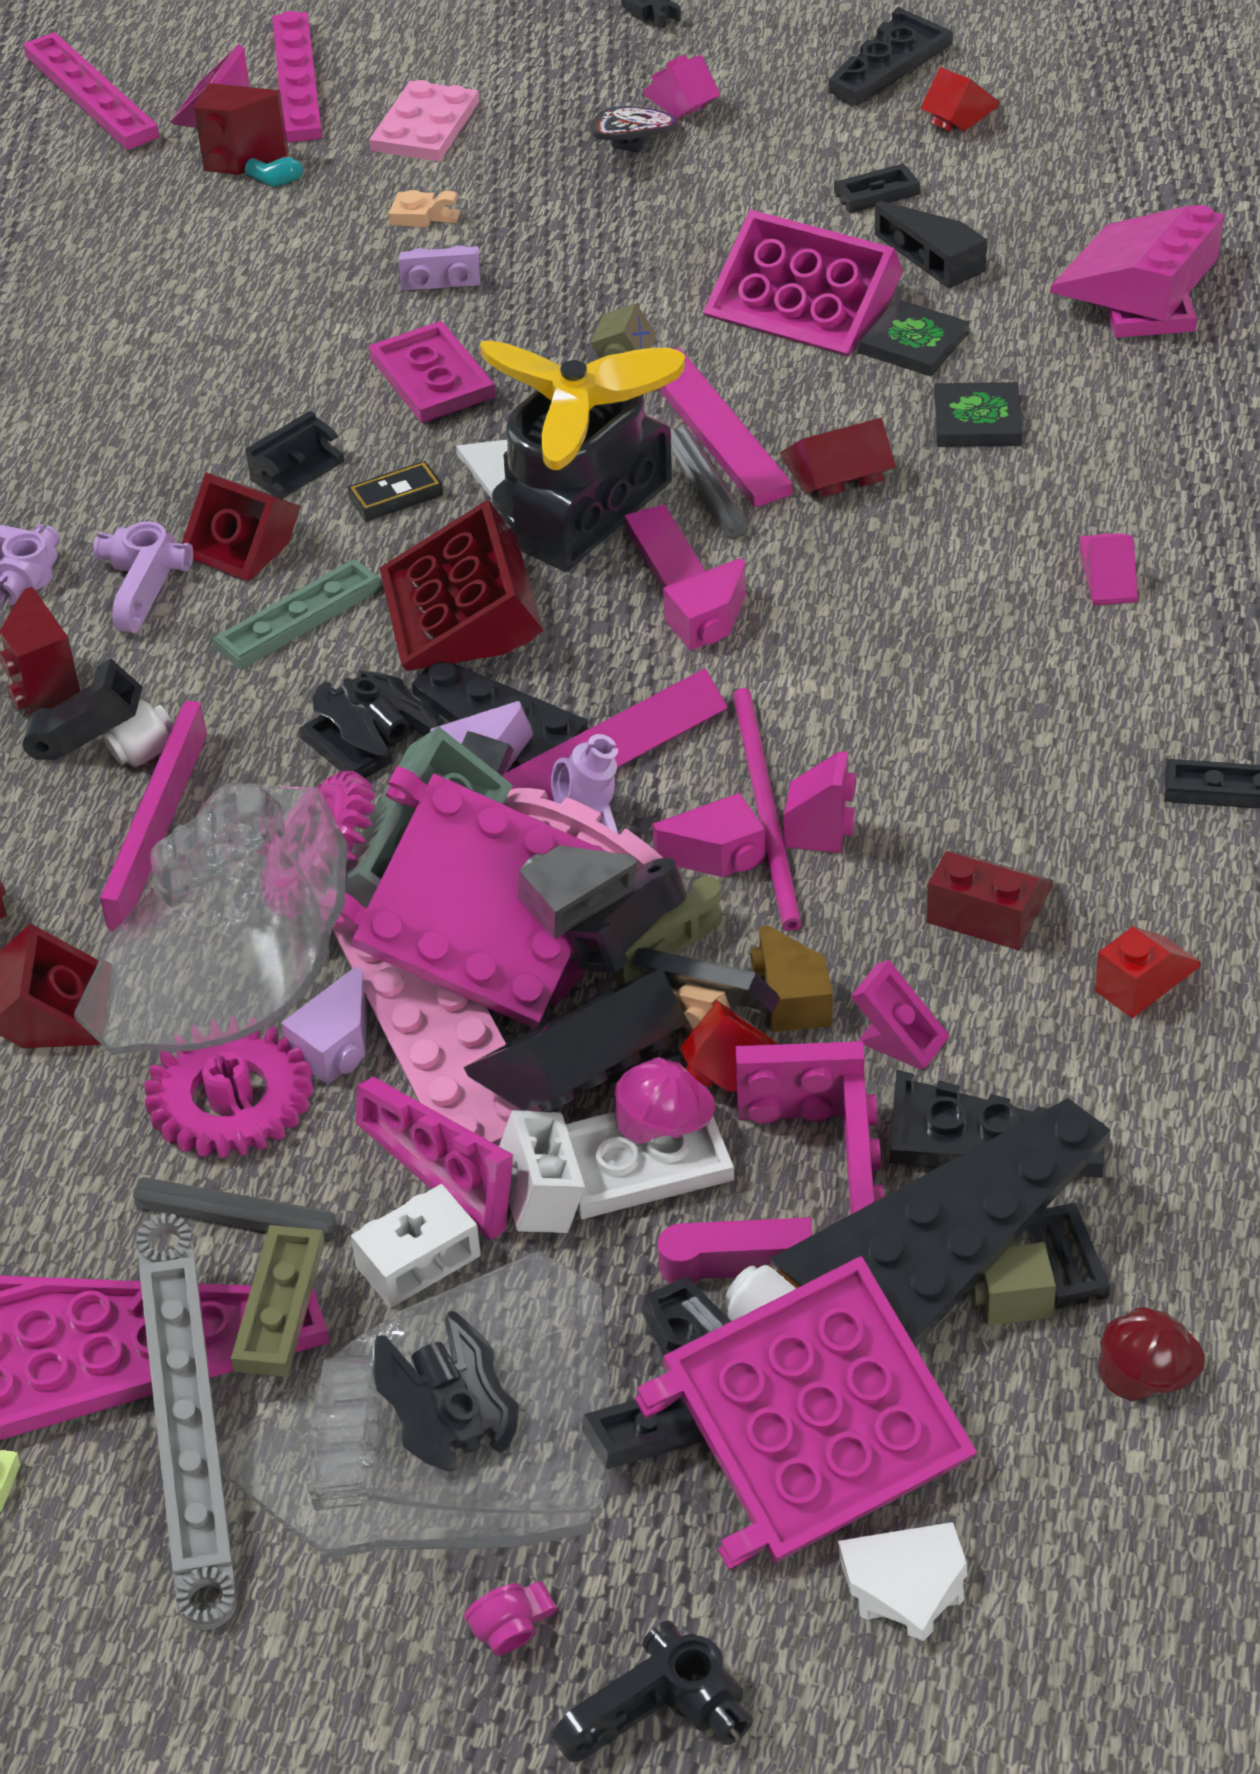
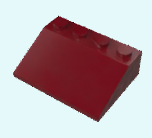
M489 500L484 501L379 568L401 666L406 671L428 668L438 662H449L452 664L504 655L519 646L527 645L536 635L544 631L517 536Z

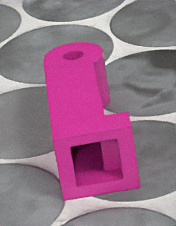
M811 1217L671 1225L660 1234L657 1243L660 1275L669 1283H674L685 1277H688L695 1283L701 1278H736L749 1266L754 1265L756 1268H759L763 1265H770L769 1258L812 1236Z

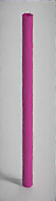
M739 688L733 693V699L759 821L765 828V849L782 928L785 931L799 930L802 923L753 700L749 689Z

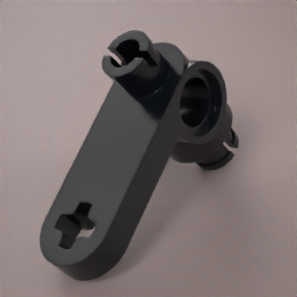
M668 1620L660 1623V1628L665 1633L664 1637L654 1627L648 1632L642 1642L643 1649L651 1657L571 1709L556 1725L552 1734V1741L569 1762H580L667 1704L676 1714L688 1718L697 1730L705 1731L712 1728L722 1744L729 1745L735 1742V1737L730 1730L733 1728L741 1738L752 1726L753 1717L739 1704L743 1697V1688L723 1666V1656L718 1646L710 1639L696 1634L682 1636L677 1630L676 1625ZM690 1674H699L705 1677L693 1682L682 1679Z

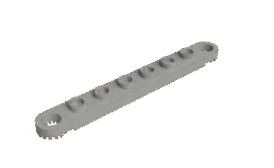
M161 1213V1216H151V1220H146L142 1223V1228H139L137 1231L136 1243L176 1601L181 1618L186 1624L195 1629L210 1630L223 1625L232 1617L237 1606V1596L193 1239L188 1224L181 1217L179 1219L172 1213L171 1216ZM163 1233H171L180 1238L178 1246L176 1245L173 1251L172 1249L168 1250L169 1253L167 1254L165 1251H162V1254H159L157 1250L154 1252L153 1248L150 1247L152 1240ZM211 1586L223 1593L221 1604L216 1605L217 1608H212L210 1612H207V1610H204V1612H201L199 1609L195 1610L190 1605L191 1597L200 1588Z

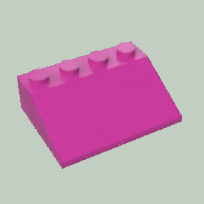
M1193 205L1107 224L1051 285L1050 293L1166 321L1181 304L1187 291L1189 294L1217 260L1225 214L1213 212L1210 207L1204 205Z
M750 209L703 314L708 317L849 356L857 347L859 341L888 307L903 274V269L893 247Z

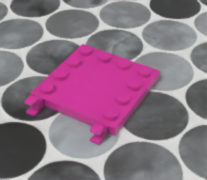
M397 766L388 783L390 786L385 796L395 802L415 808V812L368 908L363 907L351 895L335 890L327 906L328 911L324 919L335 926L355 932L351 947L535 1029L538 1027L572 948L566 933L553 939L518 899L519 870L532 856L540 853L546 854L559 845L598 851L605 850L433 773L428 785H426L412 771Z
M862 1256L664 1355L662 1363L668 1373L637 1388L638 1395L634 1397L645 1418L662 1411L675 1400L682 1397L750 1519L752 1525L733 1533L720 1542L722 1546L718 1548V1552L728 1570L748 1561L764 1549L767 1550L775 1564L972 1460L977 1454L976 1449Z

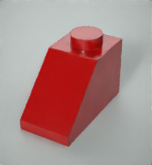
M939 67L920 109L932 117L929 123L939 129L950 132L951 128L955 127L966 131L997 108L1000 101L970 78Z
M1132 926L1098 952L1095 992L1129 1017L1134 1018L1197 970L1201 965V961L1164 935Z
M717 1000L680 1049L688 1064L685 1069L697 1081L708 1088L714 1082L727 1092L737 1091L736 1046L780 1044Z

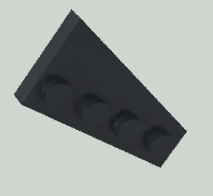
M897 7L892 12V20L889 23L883 22L877 28V36L872 41L867 39L860 46V54L858 56H851L829 79V93L857 106L953 45V31Z
M435 663L431 667L426 668L411 683L413 695L422 702L432 705L434 710L450 723L520 701L532 727L533 736L511 766L518 767L588 730V719L454 663Z

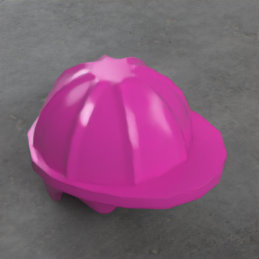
M659 1057L643 1062L626 1071L615 1087L616 1126L625 1138L637 1144H643L662 1136H672L678 1139L684 1134L698 1131L710 1123L716 1108L713 1096L708 1089L697 1081L680 1063L664 1060Z

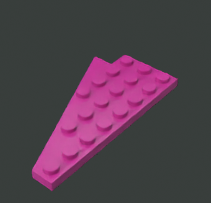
M0 1276V1440L153 1395L141 1281ZM198 1283L210 1378L234 1371L231 1356L252 1286ZM314 1288L312 1289L295 1353L330 1343Z

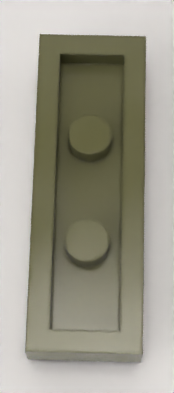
M269 1225L231 1356L234 1372L289 1377L325 1245L323 1230Z

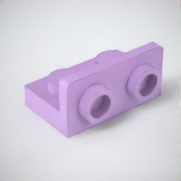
M454 246L447 249L433 250L418 248L412 251L400 252L399 270L402 291L480 285L478 246Z

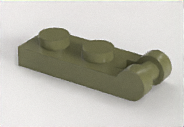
M708 876L696 879L692 884V892L687 895L685 901L677 908L666 912L625 952L628 962L617 973H612V979L619 985H622L644 975L632 964L638 948L642 949L644 947L677 955L717 928L722 921V909L718 904L721 901L720 882Z

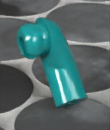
M283 157L268 164L251 158L246 163L245 173L271 187H277L301 178L303 166L292 157Z

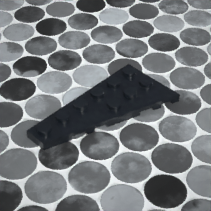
M1067 1098L769 1258L770 1265L777 1267L801 1287L862 1256L916 1348L1110 1140L1111 1129Z

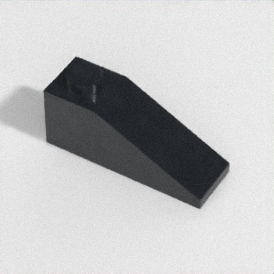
M885 201L875 203V236L890 247L895 248L897 252L948 289L986 271L987 239L963 222Z

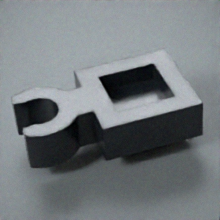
M621 0L623 8L641 20L652 17L654 24L659 28L666 27V18H672L677 22L681 21V7L677 3L671 2V0Z

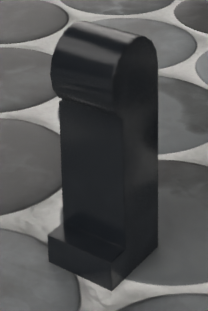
M110 658L97 666L92 685L52 709L41 708L31 714L22 743L24 751L36 760H56L136 716L143 686Z
M659 858L639 867L636 870L635 890L565 932L580 969L617 973L628 962L625 952L666 912L677 908L685 901L687 892L673 859ZM584 938L596 939L597 942L589 950L585 945Z

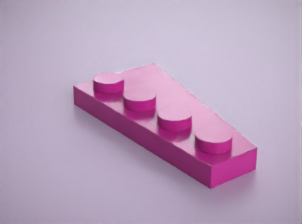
M375 1077L357 1085L355 1123L430 1189L442 1184L474 1220L478 1231L487 1239L492 1240L506 1230L513 1164L512 1153Z

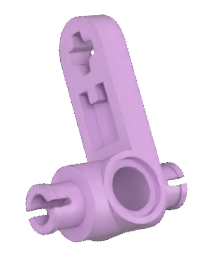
M139 522L128 528L119 527L114 535L98 532V537H95L93 544L95 559L111 560L115 570L128 572L116 594L113 604V625L117 631L137 633L170 570L178 569L188 572L189 567L192 565V545L189 543H175L174 536L171 533H166L164 527L155 522Z
M39 524L33 531L0 525L1 604H5L8 599V605H14L24 589L33 586L36 590L44 587L51 581L53 577L52 565L57 559L55 547L60 543V536L53 527L47 525L44 529V525Z
M595 734L590 737L587 743L577 745L569 758H559L555 762L551 774L552 795L554 802L561 804L568 797L600 812L601 819L598 822L619 834L609 806L615 787L614 775L617 771L615 757L618 753V748H615L616 743L610 737L603 734Z

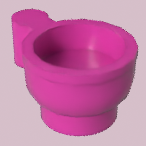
M543 1581L535 1582L524 1588L520 1583H512L494 1589L480 1597L465 1611L463 1618L479 1641L488 1644L495 1656H502L527 1644L536 1634L532 1623L553 1615L558 1608Z

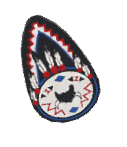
M618 106L607 108L600 112L590 124V133L597 139L612 140L611 145L613 148L639 153L648 136L675 129L678 126V119L667 112L656 109Z

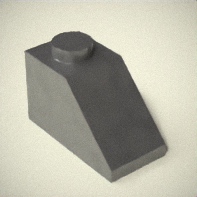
M559 845L548 853L536 854L525 862L519 870L518 899L550 936L555 939L635 890L637 861L627 854Z

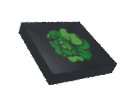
M897 299L859 341V354L931 377L969 334L970 322Z
M1018 382L934 383L937 447L1022 446Z

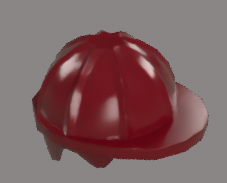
M1146 1307L1135 1308L1130 1313L1109 1322L1104 1329L1100 1342L1098 1371L1102 1382L1118 1397L1133 1402L1159 1392L1172 1393L1193 1383L1204 1370L1205 1354L1199 1342L1186 1330L1183 1324L1169 1315L1167 1311Z

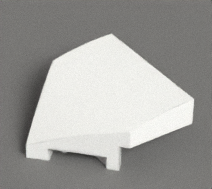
M953 1522L838 1541L840 1561L850 1593L858 1598L860 1617L866 1620L880 1617L889 1618L905 1624L909 1636L924 1641L934 1631L933 1621L947 1606L960 1605L964 1600L963 1580L967 1577V1563Z

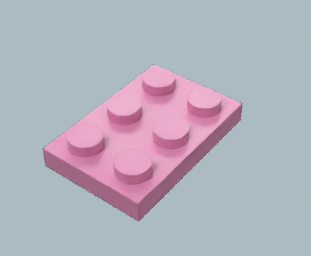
M410 80L369 139L370 151L441 161L478 105V90L465 89L459 85L445 86L431 84L425 80Z

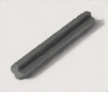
M683 425L677 429L671 428V449L726 536L735 539L738 535H746L748 532L746 527L748 520L690 430Z
M147 1177L138 1179L133 1192L135 1206L147 1210L172 1213L174 1215L268 1232L269 1225L323 1230L325 1243L332 1240L336 1231V1215L332 1211Z

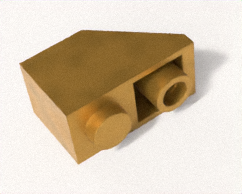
M769 925L759 926V947L750 948L752 972L763 977V980L780 997L773 1013L759 1010L760 1015L769 1014L772 1032L832 1026L833 993L825 956Z

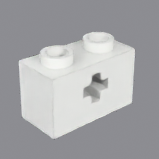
M512 1110L499 1147L513 1154L509 1204L517 1231L568 1233L585 1185L563 1115L560 1112Z
M442 1184L424 1194L412 1197L405 1205L380 1219L368 1222L359 1231L351 1235L356 1267L390 1308L481 1256L477 1224Z

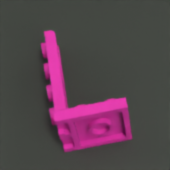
M863 1041L736 1046L738 1120H752L756 1123L766 1124L774 1122L778 1118L803 1117L808 1121L817 1122L826 1120L831 1116H843L850 1215L883 1198V1184L873 1185L872 1171H881L879 1139H869L868 1126H877L876 1094H866Z

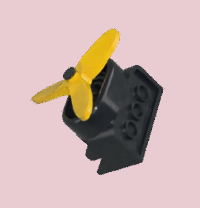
M482 341L480 343V354L487 363L502 373L536 389L534 393L515 407L507 420V451L503 454L505 479L492 492L493 506L501 512L502 518L516 534L521 552L567 573L625 523L624 515L639 511L672 482L671 430L668 425L645 415L644 394L668 385L680 377L685 369V355L682 352L667 347L647 348L608 355L588 364L578 360H570L559 365L531 351L503 342Z

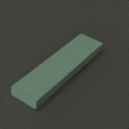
M354 558L213 638L214 648L241 670L382 589L381 579Z

